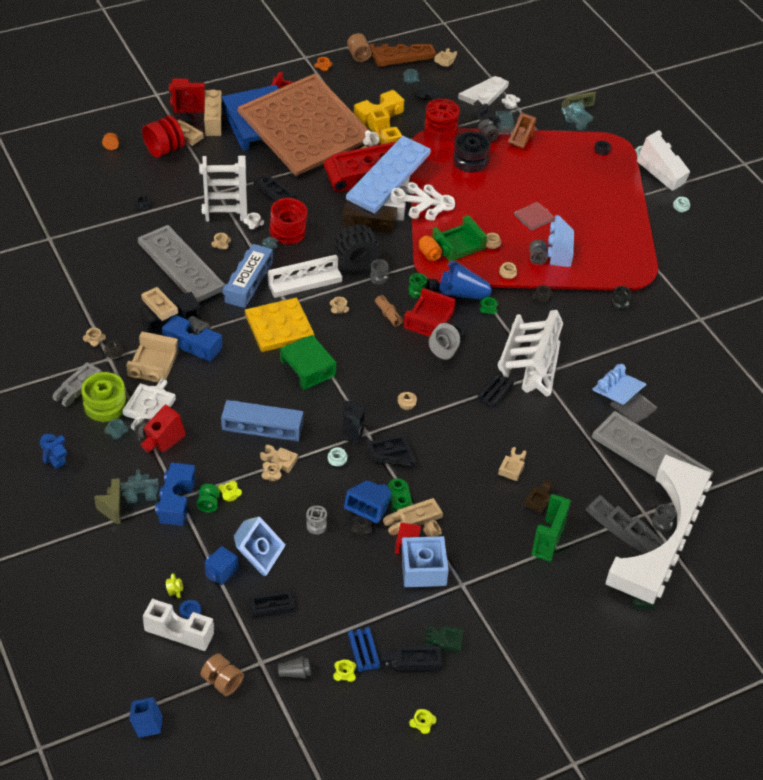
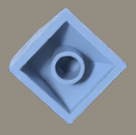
M259 516L243 521L234 535L236 548L263 576L268 574L286 545Z

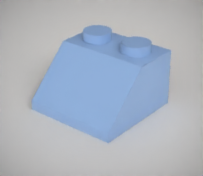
M444 536L402 538L404 587L447 586L449 570Z

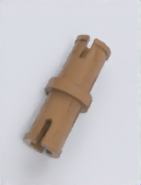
M384 295L378 296L375 299V303L382 310L383 316L387 317L394 327L400 326L403 319L396 312L395 306L390 304Z

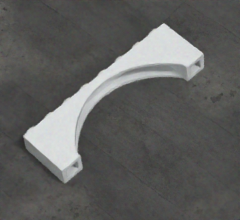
M665 455L658 469L655 481L664 487L672 500L677 516V528L667 542L651 552L630 558L621 559L616 557L609 570L606 585L651 604H654L656 597L661 598L665 586L662 584L664 581H669L672 573L670 566L675 567L679 555L676 553L678 550H683L686 542L683 539L684 535L689 536L693 526L690 522L691 520L696 521L699 513L697 507H702L706 497L703 493H708L712 481H709L711 472Z

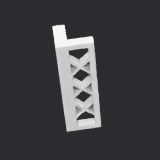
M337 255L268 270L269 288L274 298L342 282V276L338 270ZM333 262V266L324 267L327 263ZM316 266L313 271H307L310 267ZM299 270L297 274L290 275L293 271ZM282 274L280 278L274 279V275Z
M559 340L548 368V374L539 375L534 366L526 367L522 389L526 393L537 388L546 397L551 395L560 347ZM533 341L530 346H537L540 341ZM528 354V359H533L535 354Z

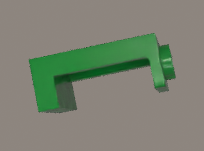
M469 215L463 217L461 226L444 232H440L437 227L433 228L431 237L442 248V255L449 262L486 249L487 235Z
M313 335L280 348V361L282 363L288 362L297 373L303 390L336 376L335 360Z
M551 494L545 522L552 524V527L538 525L532 556L549 562L552 561L566 525L571 500Z

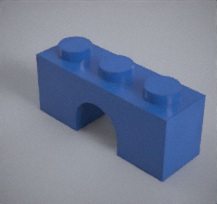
M174 315L162 328L163 336L178 339V348L201 359L211 362L222 349L221 334L206 328L202 333L192 335L190 321Z
M170 463L169 470L165 471V486L160 488L161 500L156 503L155 514H158L159 523L184 526L188 511L187 497L178 496V494H192L196 479L195 465Z

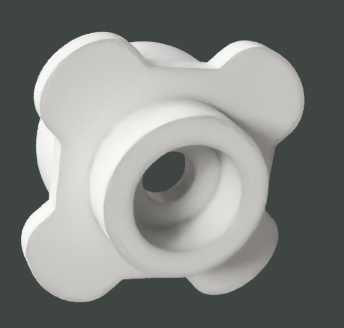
M507 94L506 98L502 99V103L508 109L516 108L517 103L520 102V98L511 94Z
M369 130L365 132L364 145L376 146L379 143L378 134Z
M250 213L247 215V218H244V223L250 229L264 225V221L261 220V216L258 213Z

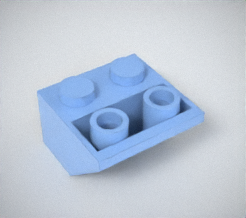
M555 215V221L551 222L550 226L552 234L548 237V246L551 247H548L547 256L550 257V265L571 267L574 230L559 215Z

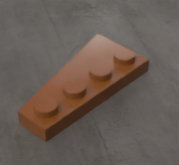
M369 44L377 66L429 60L436 56V51L432 44H412L411 47H407L404 44H397V47H388V44H382V47Z

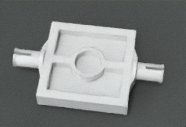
M160 379L156 386L139 384L124 407L123 415L135 419L131 424L133 430L144 418L150 421L165 404L171 408L176 398L175 394L164 390V387L167 385L165 379Z

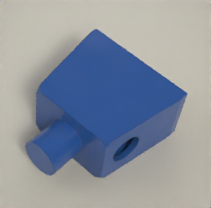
M365 481L347 491L344 508L375 523H379L389 507L392 492L385 484L377 485L371 481Z

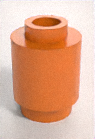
M424 236L420 239L419 248L429 261L439 259L442 255V248L436 240L430 236Z

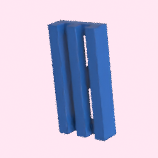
M367 627L363 631L357 629L356 632L348 631V638L358 672L380 668L370 628ZM364 636H366L373 664H371L368 656V652L363 638ZM355 638L359 639L366 665L362 666Z

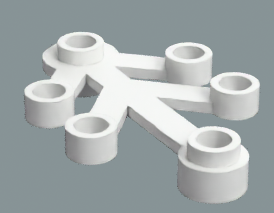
M410 182L406 189L407 192L417 194L418 196L405 195V192L400 188H394L390 195L391 201L395 204H399L402 201L420 203L416 207L410 208L409 216L411 218H418L421 211L430 205H436L435 208L428 209L425 215L427 220L433 221L441 211H451L455 207V200L452 196H442L431 185H425L422 191L418 188L417 184Z

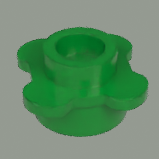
M486 297L480 301L482 305L480 312L487 314L497 313L496 306H498V302L494 298Z

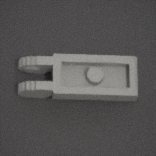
M88 362L85 363L61 384L62 386L54 392L53 399L57 402L62 399V405L65 407L70 406L75 398L82 394L81 386L84 380L93 374L102 372V370Z

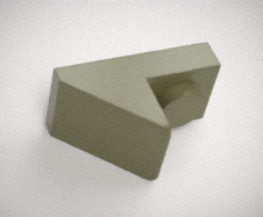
M120 478L111 479V487L107 488V495L94 496L96 509L116 524H120L122 491Z

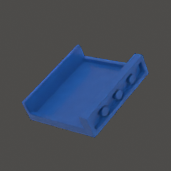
M277 85L222 96V110L243 150L249 149L250 142L261 140L262 138L237 112L238 107L278 90Z

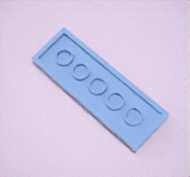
M402 136L346 194V200L375 214L390 198L392 190L399 188L431 154V149Z

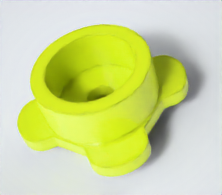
M230 481L218 487L220 492H222L223 499L226 501H234L242 494L241 489L237 487L236 481Z
M172 573L171 578L166 579V588L170 596L176 595L179 599L181 598L180 591H183V583L180 578H176L175 573Z
M341 660L334 664L336 673H334L333 677L336 681L347 680L353 682L355 680L354 670L356 669V664L354 662Z
M418 709L414 719H411L409 724L412 728L421 730L422 734H428L432 724L436 723V717L428 710Z

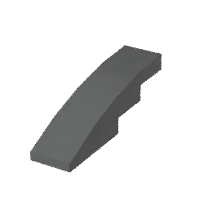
M601 495L585 509L618 538L644 554L664 544L637 516L632 519L620 506L614 508Z

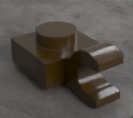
M546 479L540 489L534 486L524 500V505L542 514L549 504L550 494L553 490L551 487L554 483Z

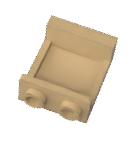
M141 332L139 336L140 346L133 360L128 361L126 364L128 376L152 382H159L160 379L166 380L179 352L178 339Z

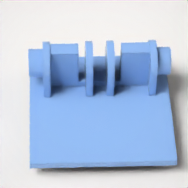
M617 364L613 370L605 374L603 379L598 381V384L592 390L624 405L646 383L625 374V365Z

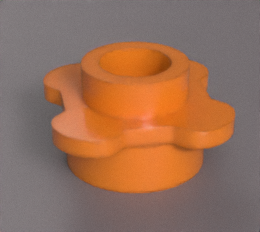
M327 57L318 58L317 63L314 64V67L319 68L321 71H327L332 66V62Z

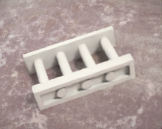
M203 156V164H199V172L203 174L205 204H202V214H205L206 221H209V213L237 212V214H240V221H244V218H247L245 156H238V163H235V165H207L206 156ZM207 172H235V174H239V177H235V179H207ZM208 186L239 187V190H236V192H208ZM209 199H236L240 203H236V205L209 206Z
M551 310L546 321L524 323L521 315L516 316L501 359L498 362V368L503 376L509 378L512 368L534 366L539 375L547 374L563 326L558 310ZM544 328L542 333L524 335L526 330ZM540 341L537 346L519 348L521 343ZM535 354L533 359L515 360L517 355Z

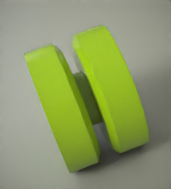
M99 372L84 380L81 391L84 411L88 417L95 421L108 422L119 418L123 414V409L127 402L125 386L121 377L114 373Z

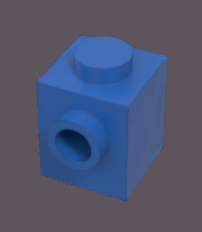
M222 546L205 560L206 576L211 581H216L220 585H223L238 570V556Z
M151 697L132 701L129 719L138 738L161 733L163 716L155 698Z

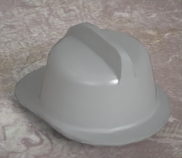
M448 323L439 324L429 338L431 351L437 357L444 360L450 359L460 344V335L457 329Z

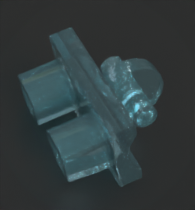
M573 102L568 107L562 108L561 112L566 115L565 120L571 123L575 121L576 128L579 130L585 129L587 123L593 121V116L584 110V103Z
M136 469V476H128L129 482L121 483L122 495H124L127 504L138 502L137 493L144 492L146 501L157 500V491H159L158 478L149 479V474L141 475L140 469Z

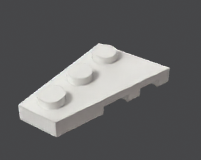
M494 76L459 93L458 99L474 105L475 101L479 100L482 105L486 103L490 106L508 87L509 81Z

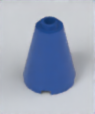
M451 261L447 265L450 268L448 272L444 271L442 275L440 290L443 292L440 294L481 300L490 296L492 288L489 282L456 261Z

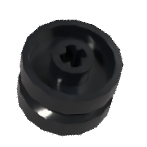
M473 131L459 134L455 138L454 165L465 172L473 173L484 170L489 162L491 146L489 138L482 133Z

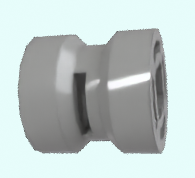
M321 506L310 507L306 513L307 530L312 534H322L327 529V511Z

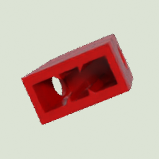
M165 404L145 425L144 430L147 438L140 445L147 453L154 447L160 452L168 450L186 436L180 415Z

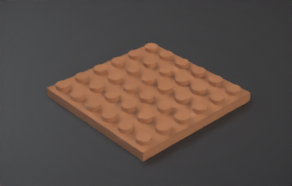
M316 73L239 106L237 111L295 176L323 164L326 159L332 157V154L351 151L363 145V139L366 136L365 132L368 131V128Z

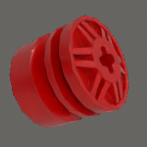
M435 99L429 102L426 106L424 133L426 136L438 142L454 139L458 133L459 106L448 99Z
M171 115L160 118L157 122L153 121L146 124L142 128V136L146 147L156 158L168 154L169 151L173 152L184 147L185 138L181 126Z
M283 198L273 203L271 206L269 233L276 242L292 245L303 240L307 220L306 206L294 198Z

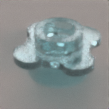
M408 69L403 73L405 77L403 79L404 82L414 83L419 81L416 70Z
M268 237L262 240L263 243L259 244L260 246L274 249L277 247L276 242H278V239Z
M114 419L108 423V427H105L104 431L106 434L112 435L114 439H119L123 433L128 432V426L124 425L123 421Z

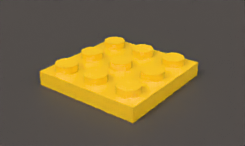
M297 298L245 309V316L261 352L282 348L310 335L315 337Z

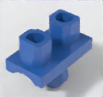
M45 434L40 438V447L43 449L42 460L45 464L51 462L55 469L66 463L64 457L67 455V451L64 448L65 439L62 435L56 438L52 434Z

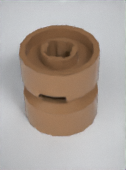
M357 33L349 37L347 46L354 60L357 62L367 61L372 55V50L365 36Z
M219 653L213 655L205 663L201 670V677L211 685H214V688L224 696H229L241 684L244 673L234 665H230V662Z

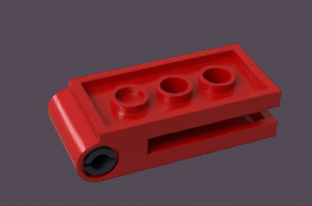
M396 142L332 154V157L325 160L324 168L334 191L343 192L351 190Z

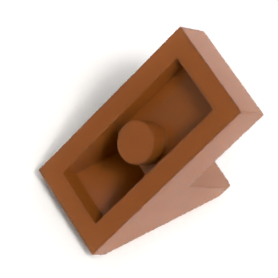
M521 113L508 143L524 149L528 139L533 138L536 118Z

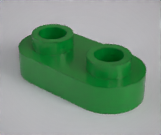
M402 479L391 480L388 488L392 492L390 504L392 511L395 513L397 510L411 506L412 500L406 481Z

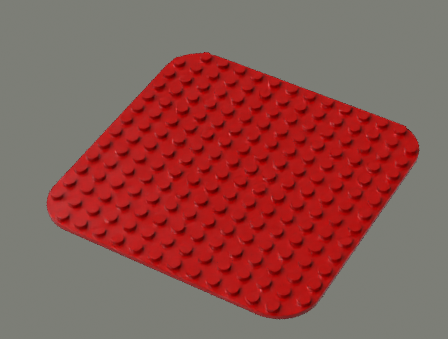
M458 128L457 136L463 132L479 131L478 129ZM499 129V136L496 140L491 141L488 166L480 172L473 173L462 171L454 165L455 138L446 142H438L428 138L424 131L419 132L412 138L413 141L430 148L431 154L410 175V182L417 184L418 188L422 191L425 185H431L442 196L450 195L455 200L453 210L441 211L433 221L427 220L425 215L428 209H433L436 205H430L420 212L418 218H412L414 267L418 273L424 274L427 278L436 279L439 282V286L444 271L448 272L450 268L447 266L450 262L443 255L437 260L429 261L420 250L419 241L424 236L431 237L435 227L440 232H444L461 226L463 217L468 215L486 235L489 233L498 234L501 239V245L494 249L486 247L482 251L454 261L489 282L490 287L614 290L618 286H625L631 291H637L650 285L655 280L658 272V263L637 162V154L631 143L624 138L605 132L534 130L533 138H529L525 148L522 149L508 143L513 130ZM602 140L610 143L611 149L608 155L595 153L594 146L597 141ZM411 202V207H416L420 203ZM555 215H559L574 230L571 267L550 265V257L547 258L545 263L540 265L534 264L530 260L529 245L532 241H544L547 245V252L548 247H551L548 246V237L552 234L550 226L551 222L555 221ZM510 262L516 266L517 275L514 278L507 279L500 275L499 270L504 263Z

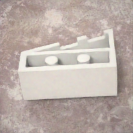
M659 130L646 137L637 162L673 191L686 183L690 171L680 157L674 155L670 149L672 146L669 143H665Z

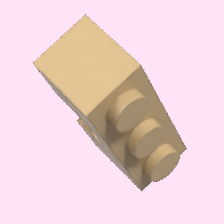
M205 90V136H222L221 90Z

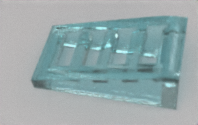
M497 111L496 116L500 122L496 124V127L500 131L499 134H512L514 130L512 112Z

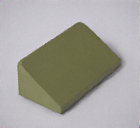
M596 92L566 97L561 105L565 111L594 106Z

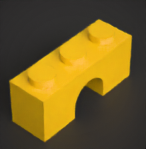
M394 90L380 95L379 105L372 104L368 100L355 104L354 115L368 127L370 110L384 108L391 118L403 113L404 99Z
M384 108L369 111L368 127L371 132L378 134L380 145L397 142L402 137L397 127H390V116Z

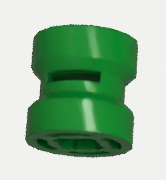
M414 273L410 276L408 293L411 297L420 298L422 288L426 289L427 277L424 274Z
M213 484L202 485L199 490L200 497L197 500V508L207 513L216 511L220 489Z

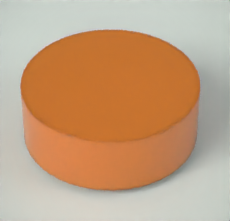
M114 133L105 134L102 140L103 146L108 150L117 149L120 142L119 137Z

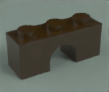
M346 200L342 226L366 225L372 231L393 234L396 224L397 207L383 205L374 214L366 212L362 207Z

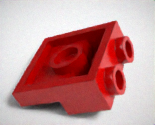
M172 79V83H169V93H172V96H170V106H173L174 113H205V83H189V79Z

